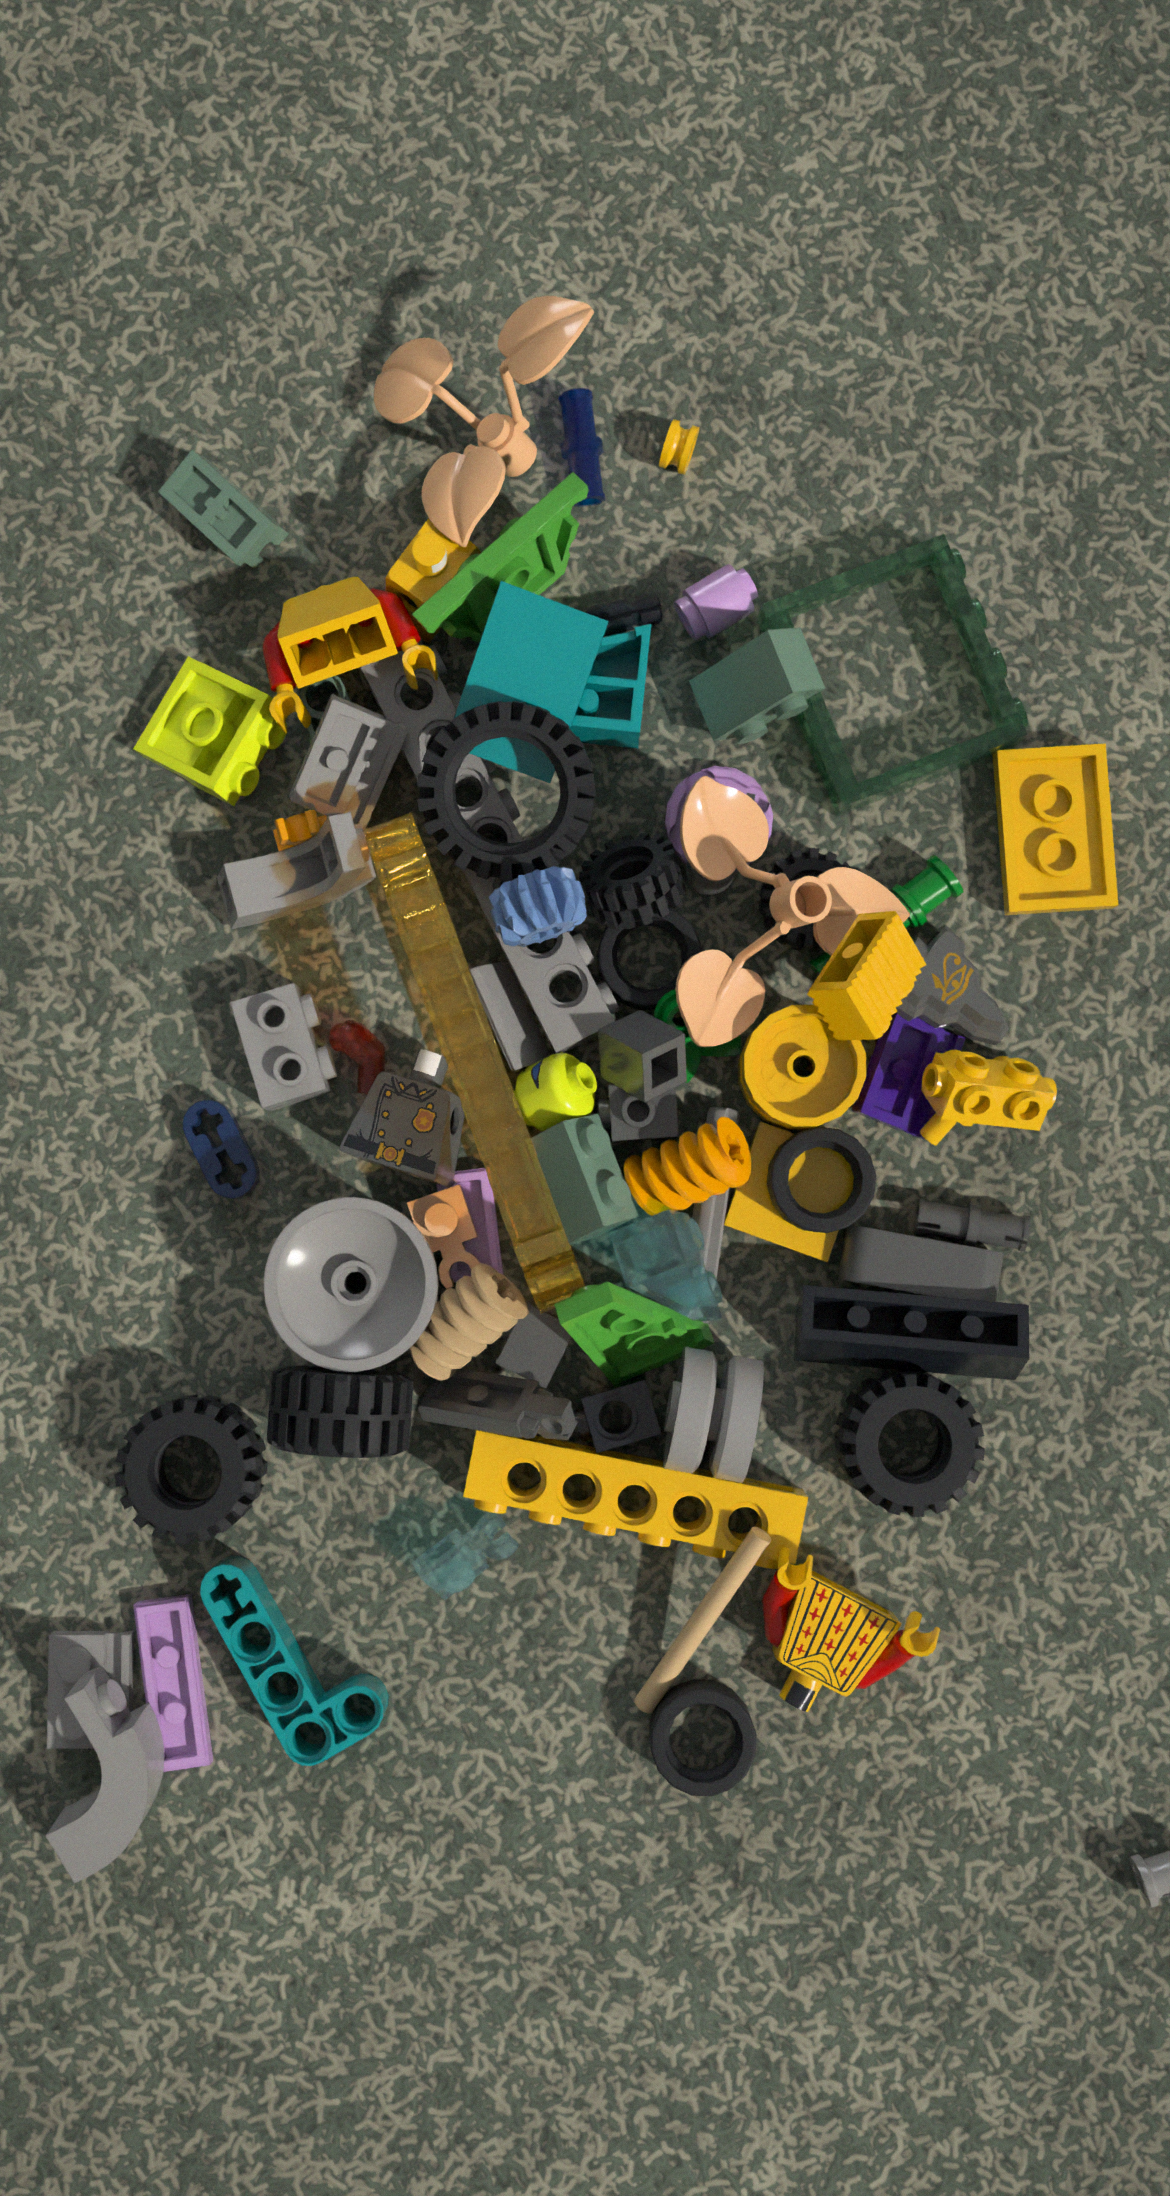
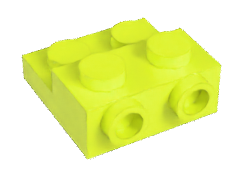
M188 656L133 749L144 758L183 777L195 787L235 806L240 796H248L254 791L260 776L257 768L268 749H276L281 745L286 734L271 716L269 707L273 698L270 695Z

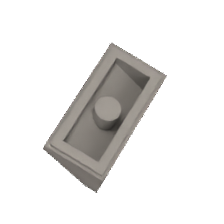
M503 961L470 969V979L512 1073L517 1075L524 1068L550 1056L510 964Z

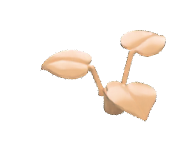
M557 296L536 297L522 304L506 321L498 338V348L506 357L501 363L499 371L513 418L505 414L492 413L481 421L446 389L440 386L452 370L453 358L450 351L441 342L432 338L414 339L398 347L383 365L381 374L377 376L374 388V403L378 412L386 420L402 424L417 418L426 410L434 394L477 431L479 447L470 444L466 446L463 454L451 452L441 456L428 471L422 486V503L430 521L442 534L457 545L467 546L475 526L498 496L505 475L508 477L519 476L525 473L535 461L537 448L535 443L524 432L530 423L522 414L513 379L522 385L532 383L542 378L557 365L578 339L594 314V310L587 303Z
M703 776L694 783L683 805L680 820V840L686 859L700 875L711 881L723 880L729 877L737 868L739 873L746 878L773 885L775 890L770 897L769 906L776 925L737 954L734 961L724 952L711 949L691 956L682 966L676 981V1000L691 1040L700 1047L716 1046L731 1041L753 1024L763 1007L765 984L756 972L742 967L749 958L780 935L787 934L790 928L814 923L813 933L817 943L825 952L832 956L859 914L896 911L902 923L910 916L905 906L885 886L855 869L837 867L827 870L817 877L805 876L789 881L784 873L775 875L751 868L747 863L758 859L767 847L769 836L767 819L762 809L751 797L737 789L720 784L708 776Z

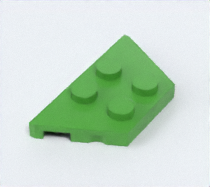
M572 472L526 514L509 521L501 530L499 537L483 552L467 558L460 566L457 575L412 613L413 618L428 633H434L438 627H441L451 637L460 639L469 637L472 641L480 642L501 581L540 595L565 573L570 557L569 548L575 539L579 522L570 513L572 506L587 498L588 486Z

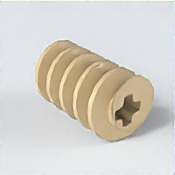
M484 1263L477 1264L471 1269V1276L464 1275L456 1282L455 1289H447L441 1294L440 1301H436L432 1317L425 1331L410 1347L411 1356L418 1368L437 1380L449 1379L456 1373L457 1369H461L471 1361L472 1357L477 1356L486 1349L487 1344L495 1342L502 1336V1332H507L517 1324L518 1319H523L529 1314L528 1305L522 1292L513 1282L493 1267Z

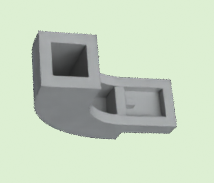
M351 812L328 816L319 832L311 839L299 845L269 855L223 864L217 880L230 928L236 929L299 913L332 902L367 885L376 877L362 823L354 825Z
M102 1665L82 1674L64 1698L99 1758L102 1774L100 1789L65 1807L45 1835L74 1884L103 1869L125 1850L157 1797L164 1771L162 1734L150 1703L148 1702L129 1712L123 1689L115 1680L109 1678Z

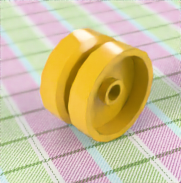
M790 1005L770 1014L747 1037L738 1058V1084L747 1105L763 1121L785 1130H809L841 1117L858 1099L866 1079V1052L861 1040H838L834 1038V1032L828 1029L829 1024L822 1020L824 1015L817 1012L819 1007L816 1005ZM800 1057H804L810 1062L806 1070L812 1073L808 1077H800L793 1070V1062Z

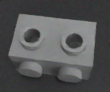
M291 983L230 1002L262 1109L273 1111L333 1092L329 1079L337 1077V1071L328 1045L319 1048L313 1027L321 1025V1018L312 993L303 995L302 989L295 983Z

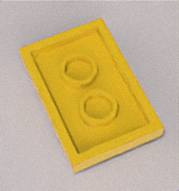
M1106 743L997 750L993 754L1005 915L1113 909L1118 906Z

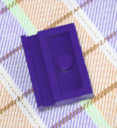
M897 1013L891 1015L893 1020L890 1021L888 1030L877 1040L866 1070L865 1082L858 1099L853 1105L852 1112L893 1129L906 1132L913 1137L926 1140L920 1134V1130L936 1112L921 1091L924 1070L928 1064L932 1063L936 1052L961 1051L965 1037L949 1033L941 1027L934 1028L918 1017L907 1021Z

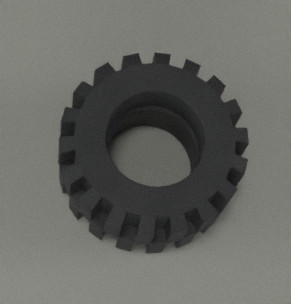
M316 1365L282 1367L271 1373L266 1442L282 1451L326 1457L376 1458L402 1453L409 1449L414 1380L403 1373L381 1369L343 1372Z
M889 1370L882 1372V1377L873 1379L870 1377L862 1382L863 1388L857 1394L850 1393L845 1400L849 1405L844 1414L839 1412L836 1424L840 1426L839 1435H834L835 1448L840 1453L841 1458L838 1461L842 1470L849 1477V1481L870 1502L876 1506L883 1507L889 1513L899 1516L901 1512H905L911 1517H925L924 1511L932 1510L938 1514L948 1509L945 1503L953 1498L959 1502L967 1495L962 1488L968 1480L975 1484L980 1472L974 1469L976 1460L984 1461L985 1448L979 1445L978 1437L984 1436L982 1424L974 1419L973 1414L976 1413L974 1407L969 1401L960 1396V1391L929 1374L905 1370V1372ZM909 1409L923 1411L934 1420L937 1427L938 1445L931 1461L916 1472L907 1474L893 1472L880 1459L878 1450L880 1433L887 1421L897 1413Z
M197 1394L187 1395L176 1400L173 1399L148 1411L139 1418L140 1422L128 1430L124 1437L128 1442L125 1447L118 1450L116 1462L122 1463V1471L115 1474L116 1487H125L126 1495L121 1497L120 1501L125 1510L130 1506H133L138 1515L133 1521L140 1528L147 1524L155 1528L152 1536L161 1540L170 1535L175 1537V1543L188 1544L196 1538L199 1539V1542L212 1539L220 1532H225L252 1508V1503L260 1496L264 1486L261 1484L262 1477L267 1474L268 1461H262V1452L266 1450L264 1439L260 1438L257 1440L253 1429L258 1426L251 1417L245 1420L239 1414L241 1408L234 1403L225 1405L220 1402L221 1397L212 1395L204 1398L198 1397ZM190 1435L206 1441L219 1457L222 1468L221 1482L216 1492L205 1499H192L181 1495L170 1485L164 1471L165 1452L169 1444L180 1436Z

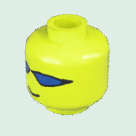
M563 1052L550 1055L524 1068L520 1072L513 1093L514 1107L523 1122L542 1132L562 1121L589 1116L595 1106L596 1077L587 1064L580 1062L572 1055Z

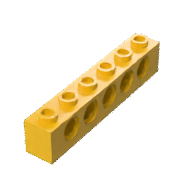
M476 1430L463 1494L465 1498L475 1499L473 1507L479 1510L503 1514L506 1513L507 1506L529 1510L528 1518L537 1522L559 1525L561 1524L562 1517L584 1521V1530L607 1536H614L616 1529L619 1528L638 1532L637 1540L661 1547H669L671 1539L693 1543V1552L715 1558H724L726 1550L736 1552L749 1532L736 1533L728 1527V1520L736 1509L749 1507L758 1513L755 1527L761 1528L771 1537V1542L755 1565L769 1569H778L779 1554L783 1547L790 1548L789 1563L796 1564L808 1496L803 1489L746 1477L743 1483L714 1478L710 1470L697 1468L692 1474L664 1469L662 1460L612 1450L596 1453L595 1447L558 1439H545L538 1435L535 1438L526 1439L523 1436L518 1438ZM518 1463H530L538 1469L541 1480L534 1488L528 1490L519 1489L510 1480V1469ZM574 1474H585L593 1480L596 1487L589 1498L581 1501L574 1500L568 1497L563 1489L566 1479ZM630 1485L644 1487L650 1494L647 1505L639 1511L624 1509L618 1502V1496L625 1487ZM685 1496L697 1497L704 1503L701 1516L693 1522H682L673 1515L674 1505Z

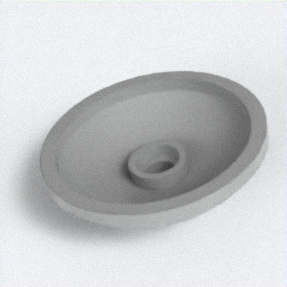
M346 1197L331 1199L316 1204L300 1213L283 1229L276 1239L268 1256L264 1273L265 1303L273 1326L280 1337L294 1352L307 1361L326 1369L343 1372H358L380 1367L406 1352L425 1331L432 1317L438 1293L437 1267L431 1248L424 1235L408 1217L387 1204L367 1198ZM353 1272H360L366 1278V1288L361 1293L352 1292L347 1285L348 1277Z

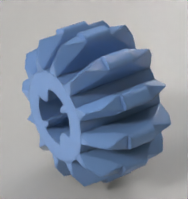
M552 866L545 870L536 869L532 873L518 875V878L512 881L503 882L489 896L492 909L490 913L496 932L500 933L504 944L509 946L518 945L525 947L532 943L540 944L550 938H557L562 933L572 931L575 926L582 924L587 917L585 895L581 883L577 881L573 870L565 867Z

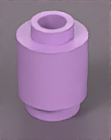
M727 564L683 590V597L674 602V607L681 623L693 640L696 641L704 635L710 639L754 613L755 609L752 600L758 597V592L745 569L742 568L736 572L730 564Z

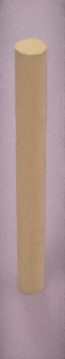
M758 1527L751 1528L637 1694L634 1703L641 1711L648 1714L653 1713L771 1542V1537L764 1530Z

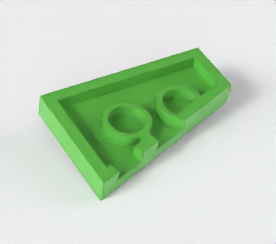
M608 1281L600 1285L583 1286L575 1290L569 1298L554 1304L560 1325L613 1385L679 1359L683 1347L703 1349L715 1344L708 1324H704L697 1319Z

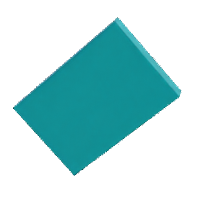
M501 581L454 718L474 707L487 703L519 701L550 711V714L558 719L561 718L571 728L609 621ZM500 737L487 740L476 746L469 753L547 783H551L555 773L554 765L544 752L533 744L518 738Z

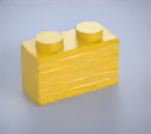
M896 911L861 913L841 940L807 995L814 999L812 1004L819 1007L817 1012L824 1015L822 1020L829 1024L828 1029L834 1032V1038L838 1040H876L888 1030L890 1021L893 1020L891 1015L898 1012L896 1007L903 1004L901 999L905 998L912 991L914 982L917 981L915 976L922 973L920 968L927 964Z

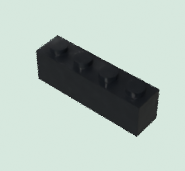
M803 1285L796 1308L794 1361L1016 1380L1030 1358L1029 1305Z

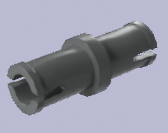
M925 1199L918 1200L917 1209L919 1211L915 1214L914 1234L921 1233L962 1240V1245L975 1247L977 1242L1014 1248L1023 1252L1026 1250L1027 1241H1024V1239H1029L1030 1216L1024 1215L1022 1217L981 1210V1204L968 1203L966 1208L925 1201Z

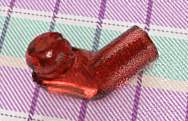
M346 1020L344 1023H338L331 1028L329 1042L335 1051L345 1052L358 1064L357 1094H368L377 1075L385 1071V1047L363 1023Z

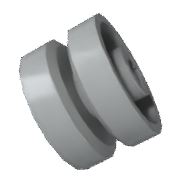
M683 1347L676 1379L671 1384L665 1415L664 1432H666L663 1468L692 1474L699 1467L706 1441L709 1440V1468L713 1477L743 1483L750 1465L757 1433L763 1392L764 1363L761 1360L733 1355L725 1365L719 1388H716L717 1359L712 1351Z

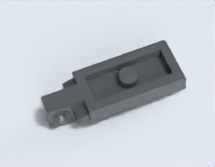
M457 1369L456 1373L447 1380L434 1379L418 1405L423 1421L518 1438L522 1436L526 1439L535 1438L536 1434L539 1433L545 1439L569 1440L577 1425V1420L571 1407V1400L553 1397L552 1393L541 1389L539 1381L467 1369Z

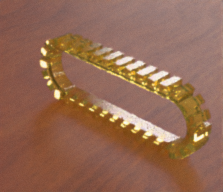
M409 813L363 830L391 914L396 922L403 947L412 966L411 969L423 996L430 1021L435 1029L442 1054L446 1059L449 1073L462 1103L461 1106L473 1133L480 1158L485 1166L492 1191L497 1199L504 1224L509 1232L513 1248L522 1267L530 1292L541 1314L555 1309V1303L569 1298L575 1290L585 1286L531 1141V1134L520 1111L513 1085L488 1017L472 980L470 968L413 814Z

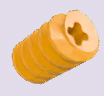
M721 1116L717 1120V1129L712 1124L705 1123L698 1128L697 1135L689 1131L684 1132L679 1137V1143L668 1139L661 1144L660 1150L654 1147L646 1149L643 1152L642 1158L638 1155L629 1156L624 1162L625 1180L635 1201L647 1214L655 1218H665L674 1211L687 1209L693 1203H702L711 1195H721L729 1188L743 1186L749 1180L751 1174L749 1146L744 1133L738 1125L730 1118Z

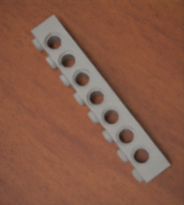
M434 644L428 647L435 655L439 675L438 680L435 681L432 672L427 668H419L414 671L418 684L417 690H426L433 695L431 703L421 710H412L404 705L406 697L415 689L411 688L406 681L402 664L403 651H397L398 654L360 667L363 677L384 718L407 726L408 733L400 750L417 782L418 774L421 773L424 762L422 760L426 750L429 749L440 730L445 728L454 719L461 698L458 692L450 696L448 695L440 677L448 673ZM468 754L458 770L455 791L462 785L472 784L481 789L482 796L473 806L462 807L458 805L465 821L481 836L488 832H498L507 839V843H516L532 838L530 836L522 840L513 823L521 815L508 789L505 788L499 792L497 791L489 775L490 772L496 770L494 762ZM468 868L465 871L462 870L555 1054L565 1053L597 1037L598 1029L615 1022L612 1014L620 1011L607 983L604 981L596 985L587 966L594 963L595 960L581 933L571 936L570 932L558 935L553 949L543 954L532 952L527 946L505 945L500 933L496 932L490 911L492 909L489 896L503 882L508 881H500V878L489 877L487 880L477 877V872ZM563 975L576 978L582 987L579 997L569 1003L557 1001L550 993L552 982Z

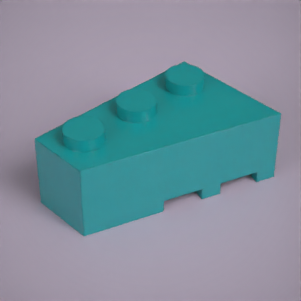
M651 624L634 627V631L603 637L570 728L580 738L582 743L638 749Z

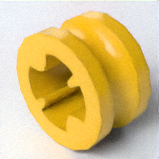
M673 419L663 445L659 467L666 469L668 465H674L677 467L679 474L685 475L696 445L700 427L692 425L690 429H684L681 427L679 420Z

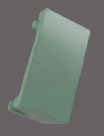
M193 449L158 491L240 567L243 563L251 567H258L264 561L259 555L261 550L270 542L273 545H279L289 535L279 523L216 465Z

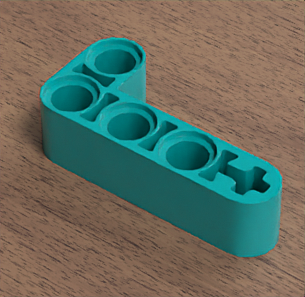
M232 1555L220 1560L205 1574L200 1588L203 1604L283 1749L292 1761L302 1766H313L322 1763L367 1737L379 1727L388 1706L389 1695L384 1683L371 1674L361 1673L348 1678L325 1692L260 1573L250 1560L242 1556ZM237 1577L241 1582V1587L236 1592L229 1590L224 1593L220 1589L219 1584L225 1578L232 1580ZM249 1601L254 1603V1606L249 1607L239 1618H235L233 1613L239 1606L244 1608ZM250 1622H259L265 1625L271 1636L270 1644L265 1646L252 1644L246 1637L245 1625ZM277 1672L291 1674L297 1681L298 1692L291 1695H284L278 1692L273 1686L272 1674ZM355 1693H363L373 1700L376 1709L367 1716L357 1715L349 1708L347 1698ZM305 1722L319 1724L325 1732L326 1740L318 1744H311L305 1741L300 1735L299 1725Z

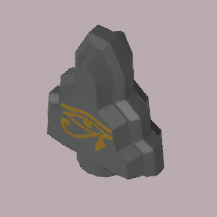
M947 925L940 927L927 943H924L917 936L914 937L912 940L927 965L920 968L922 973L915 976L917 981L914 982L912 991L905 998L901 999L903 1004L896 1007L898 1011L896 1013L907 1021L918 1017L934 1028L952 1025L968 1039L992 1045L1000 1043L1009 1030V1026L996 1001L980 988L979 971L964 955L965 943Z

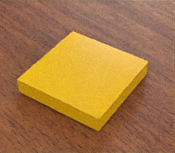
M760 1121L749 1148L751 1155V1174L749 1180L743 1186L735 1188L725 1216L724 1226L828 1262L839 1230L830 1233L803 1231L785 1221L772 1205L766 1185L768 1166L778 1147L793 1136L794 1133ZM816 1147L804 1151L795 1159L789 1170L788 1185L791 1195L801 1207L810 1212L827 1213L837 1210L847 1201L853 1189L854 1177L850 1164L841 1154L830 1148Z

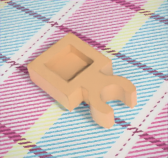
M456 1185L407 1202L413 1223L424 1235L432 1253L441 1252L443 1260L439 1266V1278L446 1289L454 1287L450 1270L456 1262H465L469 1265L470 1269L480 1263L475 1255L466 1251L463 1243L477 1238L478 1234L461 1185Z

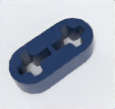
M203 1100L193 1104L184 1115L183 1130L208 1184L215 1193L225 1198L238 1199L247 1196L256 1188L259 1182L260 1170L234 1114L227 1106L217 1101ZM206 1110L212 1116L221 1115L223 1123L216 1127L223 1143L218 1147L215 1146L213 1139L208 1134L198 1135L196 1127L203 1123L200 1114ZM226 1151L235 1165L245 1164L248 1172L241 1176L243 1185L238 1189L233 1183L222 1184L220 1176L226 1172V1166L220 1154Z

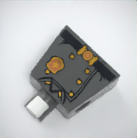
M419 1049L409 1079L386 1071L380 1072L342 1140L339 1150L355 1158L447 1188L452 1187L466 1103L465 1100L454 1093L441 1089L450 1059L427 1050Z

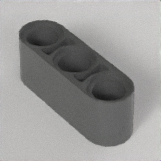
M850 1225L845 1230L837 1278L928 1296L996 1302L1004 1253Z

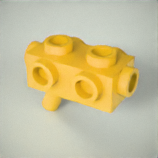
M949 1050L944 1053L936 1052L932 1063L928 1064L924 1070L921 1091L936 1113L923 1126L920 1134L928 1142L936 1146L957 1122L964 1126L982 1124L1039 1131L1048 1110L1052 1108L1056 1100L1057 1088L1055 1081L1052 1078L1042 1077L1036 1065L1021 1058L998 1056L993 1059H985L976 1053L961 1052L959 1050Z

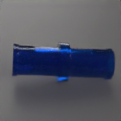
M585 388L570 389L558 396L565 441L560 444L561 455L563 459L568 461L569 475L574 472L589 489L587 498L576 503L574 506L599 505L602 501L606 500L605 493L603 492L599 455L604 452L602 438L596 436L592 404L593 393Z

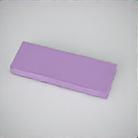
M192 1594L137 1601L133 1607L145 1701L150 1703L160 1726L164 1745L163 1772L211 1765L213 1754Z

